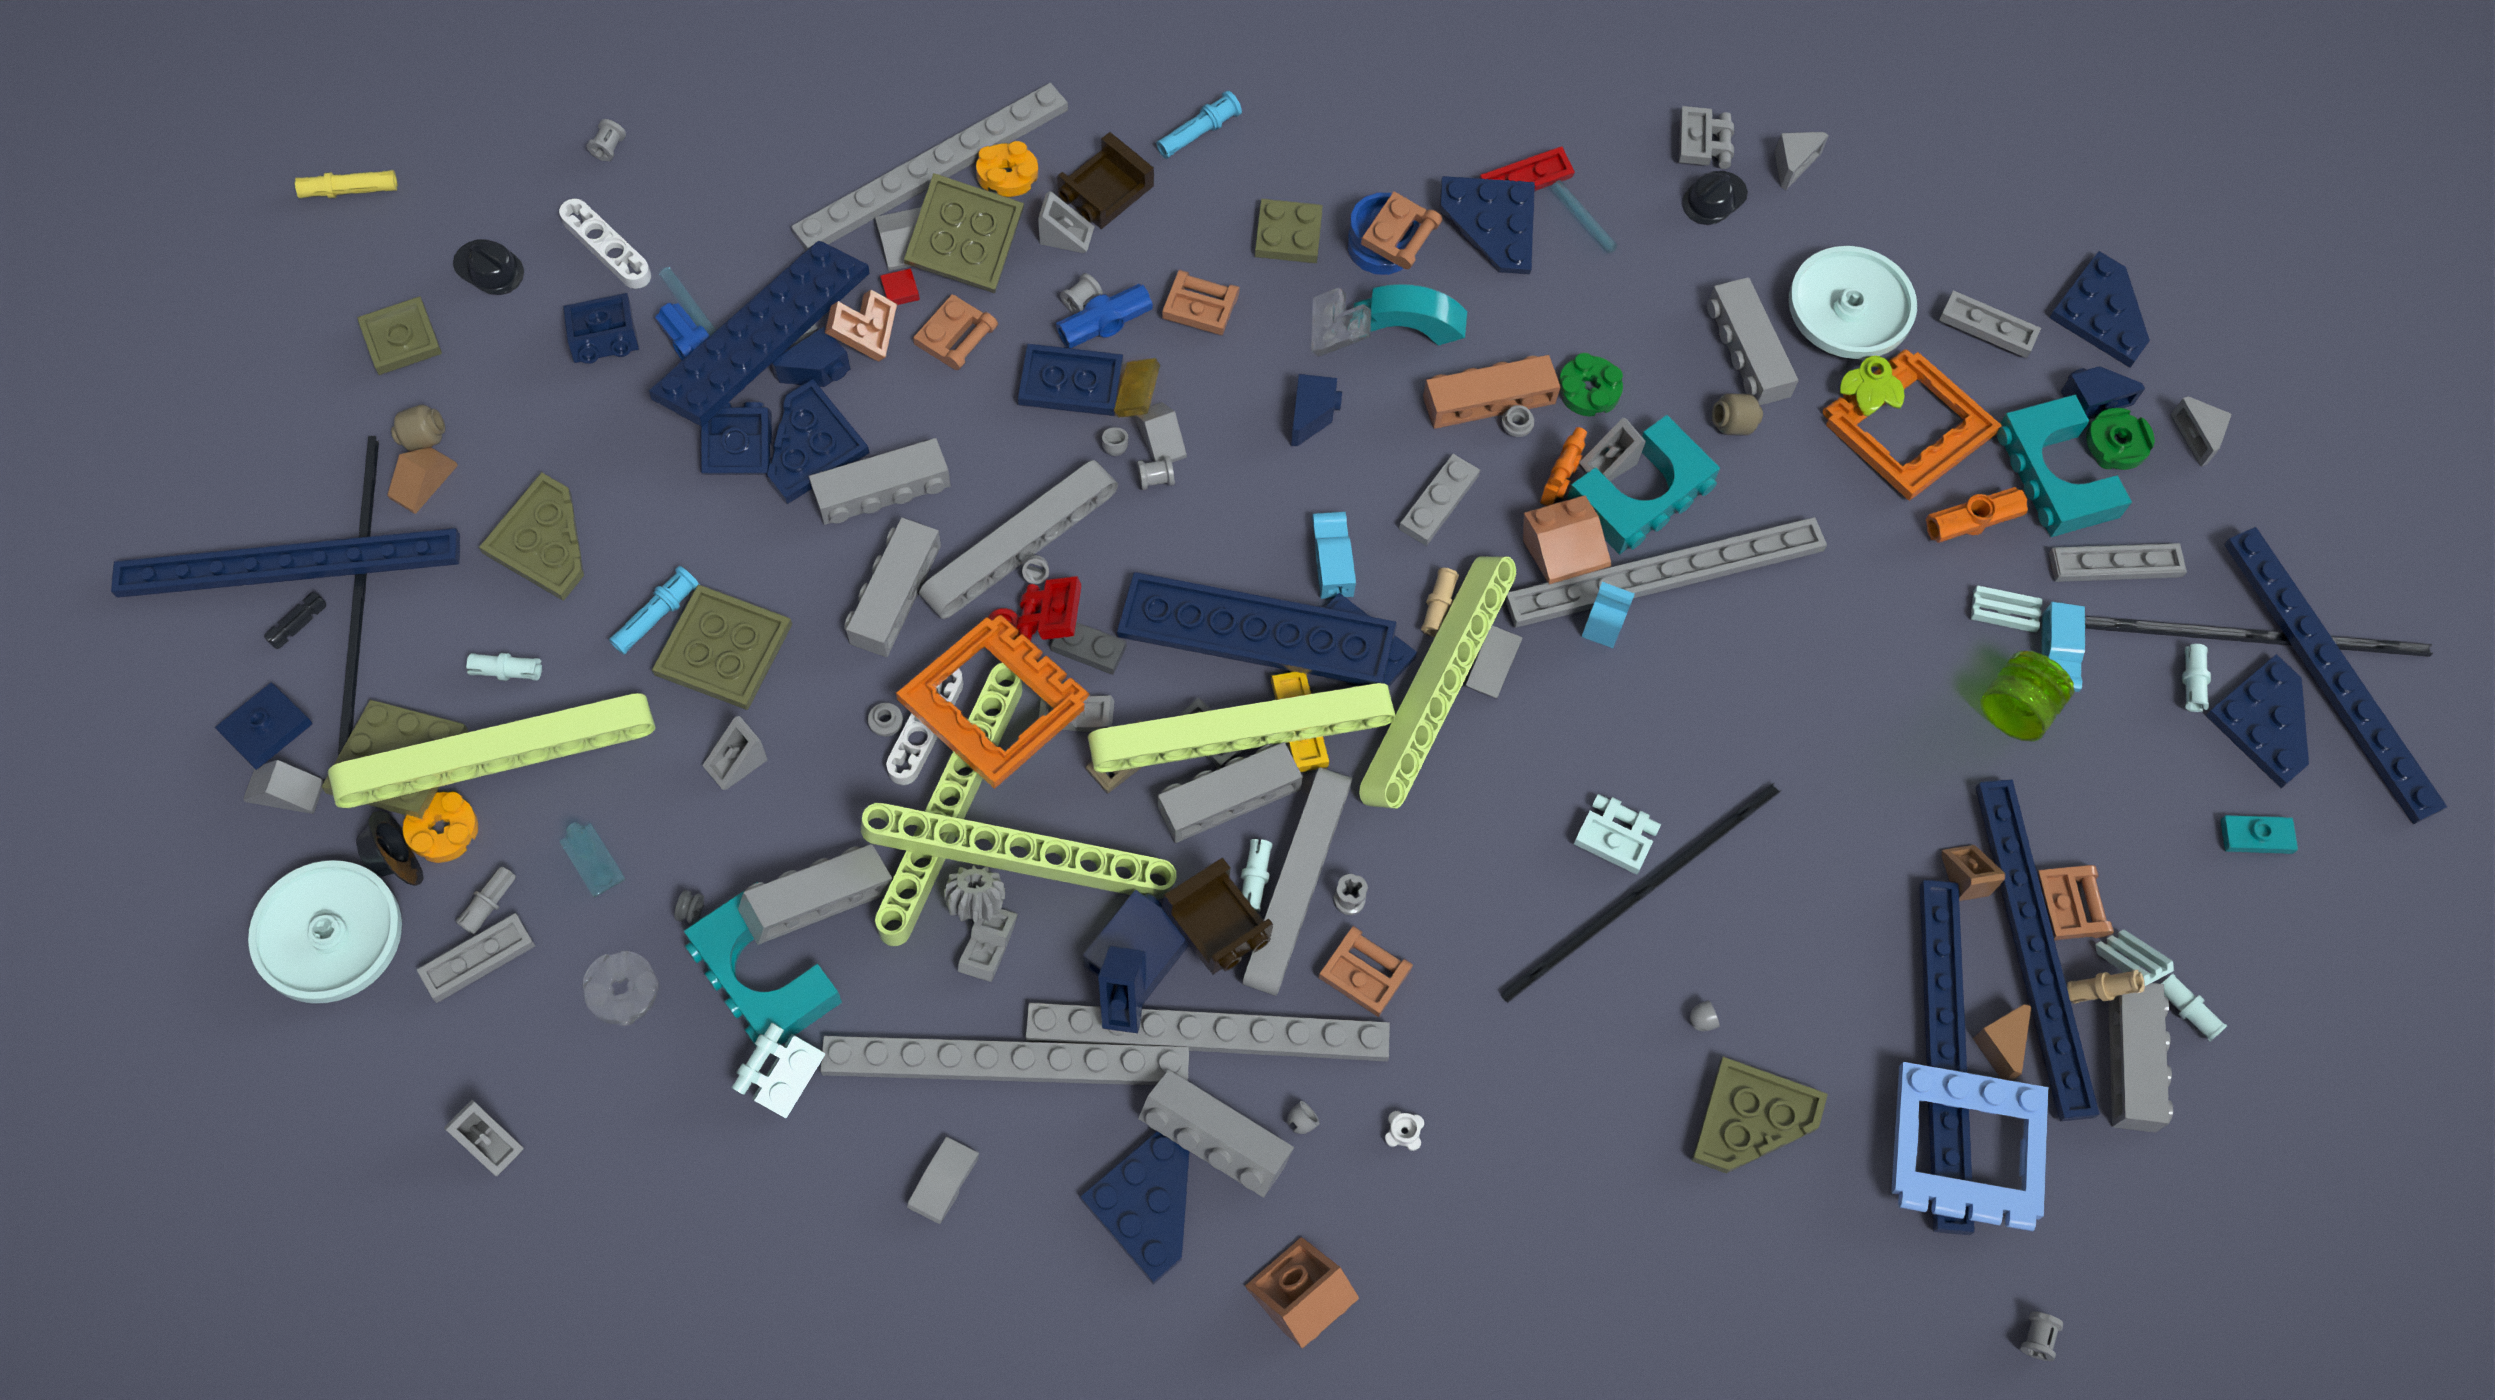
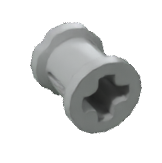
M602 119L598 125V133L594 139L589 140L586 146L587 150L597 159L611 161L614 157L613 151L616 145L624 140L626 132L616 122Z
M1083 273L1079 277V282L1070 290L1066 289L1061 292L1060 297L1067 309L1076 314L1084 310L1083 307L1091 299L1103 293L1099 283L1091 275Z
M1170 456L1164 457L1162 461L1144 463L1142 460L1137 461L1138 477L1142 490H1147L1148 486L1164 483H1168L1169 486L1175 485Z
M1347 874L1339 879L1334 895V904L1339 912L1345 915H1355L1363 909L1368 891L1366 881L1361 876ZM1345 891H1348L1349 895L1345 896ZM1357 893V898H1354L1352 895Z
M2030 1312L2029 1321L2031 1325L2026 1342H2022L2020 1350L2026 1355L2039 1360L2054 1361L2056 1353L2053 1351L2058 1331H2062L2063 1321L2042 1312Z

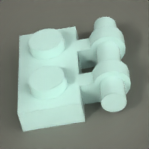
M1598 794L1592 807L1605 813L1602 817L1589 811L1574 845L1637 875L1653 843L1652 840L1642 836L1641 833L1644 831L1656 836L1661 824L1649 819L1650 815L1643 811L1637 813L1620 805L1622 801L1614 797L1610 800ZM1615 817L1632 825V829L1629 830L1613 822V818Z
M771 1023L765 1034H760L755 1044L757 1047L748 1062L741 1064L737 1071L739 1076L732 1088L745 1095L752 1082L759 1085L758 1090L753 1096L754 1101L787 1118L825 1056V1053L791 1034L785 1046H782L777 1041L784 1029ZM771 1053L777 1056V1059L767 1075L759 1072V1070Z

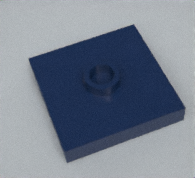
M271 682L214 728L257 770L313 723Z

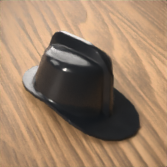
M1713 171L1698 178L1695 184L1685 193L1683 198L1684 212L1691 220L1698 224H1717L1726 219L1746 201L1748 194L1746 184L1740 177L1730 172Z
M477 239L463 245L454 255L453 266L455 272L462 279L488 294L503 295L510 293L523 280L524 268L522 262L500 243L487 239Z
M383 811L373 812L369 818V827L362 831L356 839L358 854L364 866L378 876L384 877L395 874L407 884L413 886L420 885L424 879L423 870L414 853L407 845L402 828L388 813Z

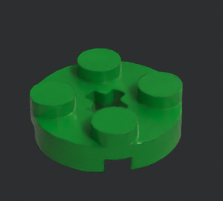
M1580 353L1574 360H1571L1564 366L1560 374L1559 384L1560 393L1563 396L1562 401L1568 409L1582 416H1595L1596 413L1604 411L1608 413L1616 407L1623 390V373L1620 368L1604 358L1592 356L1589 353ZM1585 382H1594L1598 389L1593 387L1591 391L1587 390Z
M2111 408L2101 412L2086 432L2088 448L2093 456L2097 458L2098 465L2104 469L2128 470L2142 464L2149 456L2155 442L2154 433L2149 423L2142 417L2137 419L2129 415L2131 411L2124 408ZM2115 434H2118L2120 438H2126L2127 441L2124 444L2117 442L2114 438Z

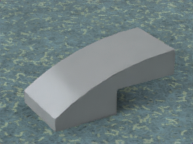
M1492 625L1465 686L1497 699L1523 637Z
M1111 695L1088 696L1083 702L1085 704L1084 711L1062 730L1093 732L1098 729L1112 727L1114 699ZM1042 698L1039 718L1042 715L1046 716L1053 710Z
M1001 909L1000 914H993L990 921L982 918L978 919L972 927L971 938L959 960L958 972L992 982L1007 948L1018 914Z
M946 1137L919 1181L908 1202L907 1208L941 1224L957 1199L960 1187L978 1161L979 1153Z

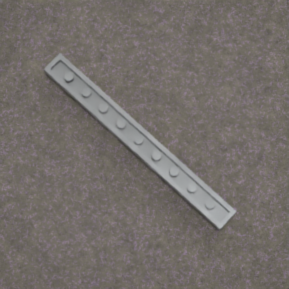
M1050 82L792 225V233L806 251L817 241L830 244L875 219V217L927 190L933 173L947 178L977 162L981 148L1011 143L1068 111V102Z
M1813 517L1590 572L1550 585L1545 583L1508 592L1505 602L1514 627L1517 628L1592 609L1602 582L1635 593L1633 598L1823 552L1827 547V543L1816 518Z
M1029 1003L1026 1042L1189 1047V1051L1388 1062L1390 1022L1142 1009L1138 1034L1102 1029L1101 1007Z
M824 1036L823 1052L825 1056L821 1062V1074L823 1076L1157 1085L1168 1070L1188 1081L1189 1047Z

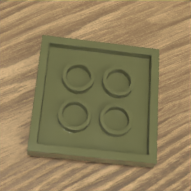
M933 173L904 258V264L995 293L1024 208V203Z
M698 584L652 671L657 677L748 710L792 626L791 618Z
M370 700L334 765L348 760L468 733L469 731L466 725ZM327 776L322 789L326 794L333 795L329 776ZM439 787L366 805L422 819Z

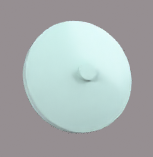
M1837 246L1815 253L1800 266L1790 287L1789 308L1792 318L1801 333L1820 349L1844 358L1866 359L1871 356L1884 355L1903 342L1916 318L1917 299L1915 290L1907 275L1887 257L1862 247Z
M337 860L311 863L295 869L282 877L260 900L254 911L249 928L248 942L250 955L258 973L282 995L306 1003L339 1001L362 991L386 970L400 942L402 931L401 912L392 891L380 877L369 869L352 862Z

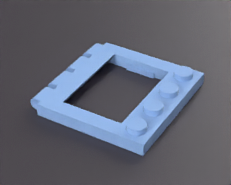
M1902 1062L1899 1065L1891 1190L1892 1194L1899 1195V1208L1926 1212L1928 1202L1931 1200L1932 1214L1963 1219L1966 1207H1969L1968 1218L1971 1221L2001 1225L2004 1213L2006 1227L2034 1231L2036 1219L2039 1220L2044 1217L2048 1087ZM1919 1101H1928L1950 1107H1962L1979 1110L1984 1113L2001 1114L2024 1119L2023 1139L2020 1140L2019 1176H2022L2021 1190L1915 1172Z

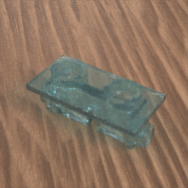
M576 822L566 828V838L559 842L594 898L626 880L591 823L587 826H580Z

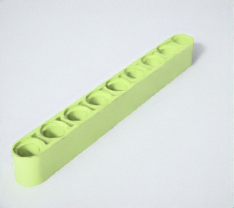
M1480 556L1473 562L1395 715L1396 719L1391 723L1361 782L1360 799L1366 806L1398 808L1405 801L1515 580L1516 566L1510 557Z
M1003 663L994 666L968 719L972 724L978 726L996 746L999 745L1022 695L1021 679ZM1003 680H1011L1014 682L1011 686L1002 687L998 685ZM989 709H998L1001 711L996 716H988L985 714L986 711H988ZM954 751L925 812L964 819L983 778L974 770L966 776L957 774L961 768L971 767ZM950 797L959 799V802L953 806L942 804L944 800ZM917 827L913 837L923 833L919 827ZM944 832L939 836L947 844H952L956 838L951 832ZM911 851L905 852L875 918L879 936L885 944L899 946L908 940L946 858ZM920 858L931 860L930 864L926 867L919 868L914 866V863ZM905 889L917 891L910 899L899 897L900 893ZM899 920L902 922V925L897 930L889 931L884 928L889 921Z
M1377 683L1102 728L1091 732L1088 735V742L1094 770L1106 773L1263 747L1268 744L1275 745L1283 742L1287 743L1377 728L1392 723L1396 716L1388 685Z
M636 693L344 761L330 767L328 776L336 806L352 808L639 739L655 731L656 727L646 696Z
M884 803L869 805L862 815V836L866 841L876 845L1128 895L1137 890L1142 895L1148 893L1157 900L1164 898V894L1171 890L1177 878L1174 866L1170 862L1159 858ZM873 818H881L887 823V826L883 829H874L868 822ZM909 825H916L923 833L916 837L909 836L905 833L904 828ZM944 832H951L958 840L955 843L947 844L940 839L939 835ZM979 839H986L992 844L993 848L983 851L978 849L974 842ZM1021 846L1027 851L1028 855L1023 858L1015 857L1011 853L1010 848ZM1056 853L1062 858L1063 862L1059 865H1053L1046 860L1045 855ZM1091 860L1096 864L1097 870L1088 872L1082 868L1080 862ZM1115 868H1127L1130 870L1132 877L1129 879L1119 877ZM1150 875H1162L1166 880V885L1158 886L1151 881Z

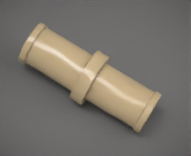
M1440 568L1438 570L1433 592L1428 595L1426 601L1428 609L1421 630L1429 636L1436 637L1453 603L1451 598L1459 574L1449 568Z
M2139 970L2113 975L2104 972L2097 974L2095 978L2069 981L2067 983V990L2070 1001H2073V1004L2095 999L2110 1001L2118 995L2143 992L2145 988L2142 973L2138 972Z

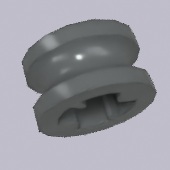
M684 890L677 901L674 914L675 920L681 922L686 919L688 924L694 925L702 913L704 895L698 893L692 896L691 891Z

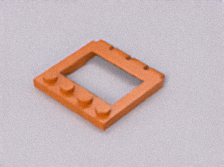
M1904 349L1888 361L1892 368V375L1901 381L1904 389L1918 379L1964 421L1923 450L1909 463L1902 466L1889 455L1890 452L1872 435L1864 432L1857 426L1867 417L1863 415L1858 407L1856 395L1843 394V398L1839 397L1823 409V415L1828 419L1826 426L1910 501L1995 436L2002 425L1919 352L1913 355L1910 351ZM1878 368L1873 374L1880 375L1881 370Z
M1002 615L997 616L992 621L986 617L896 693L897 700L994 789L1083 712L1085 706L1083 702L1089 696V693L1073 678H1069L1062 684L1061 682L1066 678L1067 673L1048 656L1043 657L1037 662L1043 652L1023 634L1013 640L1018 634V629ZM983 647L989 650L1053 708L1046 716L1042 715L1019 735L1018 741L1006 751L996 746L978 726L972 724L961 714V711L956 706L948 702L936 689L938 685Z

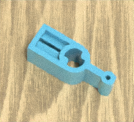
M1346 512L1313 514L1312 523L1315 536L1321 599L1334 598L1338 593L1344 597H1354L1356 579L1350 537H1348Z
M1602 582L1582 637L1613 648L1635 593Z
M2051 602L2042 614V659L2046 662L2045 688L2079 692L2082 689L2081 662L2085 652V606Z

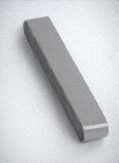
M1089 461L932 576L923 584L919 595L941 619L951 617L1020 566L1027 557L1036 554L1106 502L1116 492L1118 483L1097 461Z
M1319 767L1264 921L1270 919L1274 924L1270 937L1271 940L1261 950L1252 952L1242 985L1277 996L1353 778Z

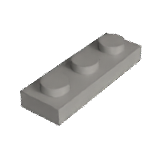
M1954 290L1939 319L1941 322L2025 358L2031 353L2041 330L2038 326Z
M1452 454L1401 521L1399 530L1427 546L1479 477L1480 469Z
M514 913L417 969V972L433 1000L438 1003L535 947V944L517 914Z

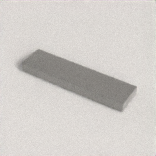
M2180 543L2054 547L2049 552L2055 582L2183 577L2187 573Z

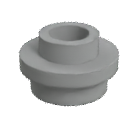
M1516 405L1509 408L1503 414L1502 427L1509 435L1523 437L1532 431L1534 417L1528 408ZM1513 421H1519L1523 425L1515 424Z
M881 703L870 711L868 724L875 734L888 737L900 730L903 724V716L900 709L894 704ZM883 715L891 716V719L887 722L879 720Z

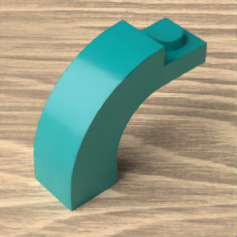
M1386 285L1373 288L1372 298L1354 303L1351 330L1359 336L1386 327H1409L1423 332L1439 346L1465 338L1468 311L1453 298L1430 288L1415 285Z

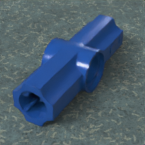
M1139 283L1110 298L1107 295L1096 296L1087 303L1084 310L1057 322L1056 329L1064 346L1073 348L1098 335L1103 338L1115 335L1123 328L1125 322L1152 310L1153 303L1145 286Z
M679 303L664 305L655 316L657 324L672 341V345L682 361L710 337L701 325L696 326Z

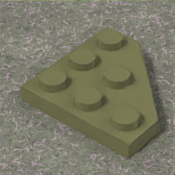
M541 472L479 548L482 554L564 601L584 577L572 496L568 487Z
M1722 1057L1691 1161L1727 1174L1794 1142L1819 1128L1828 1094Z

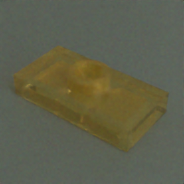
M1156 358L1127 362L1114 408L1118 418L1148 414L1160 369V364Z

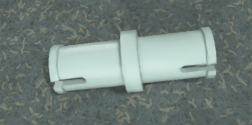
M2190 644V647L2186 646L2184 649L2186 671L2182 674V681L2186 685L2185 707L2191 712H2202L2203 709L2207 710L2209 708L2207 685L2211 682V674L2207 670L2208 649L2202 644Z
M470 653L466 668L469 669L467 671L469 675L497 676L499 680L504 681L510 678L539 680L542 672L541 660L539 658L511 657L509 653H500L499 656Z
M1258 839L1250 840L1247 866L1242 869L1241 878L1244 880L1242 894L1257 913L1261 911L1260 906L1264 884L1269 881L1270 874L1267 872L1270 850L1272 849V843L1262 839L1261 844H1258Z
M2174 974L2161 983L2164 984V996L2180 1011L2178 1015L2183 1020L2188 1018L2209 1041H2212L2227 1027L2203 1004L2205 1000L2200 995L2196 997Z

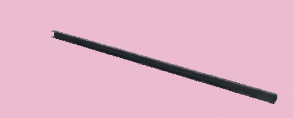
M368 436L359 538L370 537L379 449V441H376V436ZM367 573L356 574L354 580L338 755L350 737L354 723Z
M2092 616L2085 618V629L2292 646L2283 632ZM2331 636L2340 650L2430 657L2433 654L2430 653L2429 649L2432 644Z
M1774 783L1767 787L1501 993L1504 1001L1509 1003L1772 800L1781 790L1779 791L1773 786Z

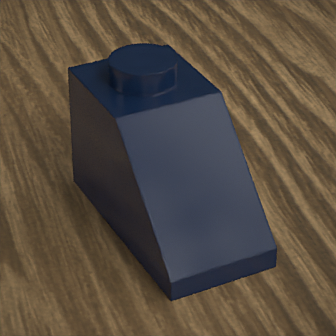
M822 327L771 363L775 379L779 383L803 385L814 379L819 387H825L833 381L842 379L851 370L847 351L834 337L826 334L825 327Z
M2098 366L2088 370L2081 368L2072 372L2060 392L2063 397L2076 395L2087 418L2091 419L2107 409L2126 408L2134 405L2145 390V387L2141 382Z
M1299 374L1291 446H1299L1332 423L1334 410L1340 411L1342 391H1336L1337 378Z
M1109 946L1098 976L1102 1029L1138 1034L1147 978L1144 950Z

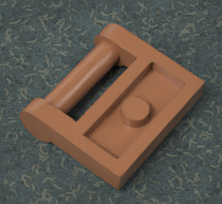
M1394 191L1362 237L1361 244L1404 269H1410L1416 261L1415 255L1431 231L1438 228L1442 222V217L1436 211L1426 210ZM1414 220L1421 223L1405 249L1396 248Z
M1179 270L1162 311V318L1223 336L1233 307L1237 302L1240 287L1231 284L1227 287L1189 276V272ZM1185 288L1192 289V290H1195V291H1199V292H1202V293H1206V294H1209V295H1213V296H1216V297H1220V298H1223L1224 301H1223V300H1220V299L1213 298V297H1209V296H1206V295H1202V294H1199V293H1195V292H1192V291H1188V290H1185Z
M952 294L913 337L914 345L952 369L959 370L965 364L967 355L987 333H992L996 329L998 322L991 314L987 312L982 313ZM972 324H975L976 327L955 350H950Z
M2086 865L2037 871L2054 940L2083 937L2102 938L2114 933L2112 923L2106 919L2096 879L2099 877L2096 866ZM2076 881L2082 883L2092 920L2090 923H2087Z
M1353 926L1320 972L1319 979L1379 1017L1410 973L1413 964L1406 959L1403 961L1397 959L1363 937V932ZM1356 948L1394 974L1391 978H1388L1351 954L1350 951Z

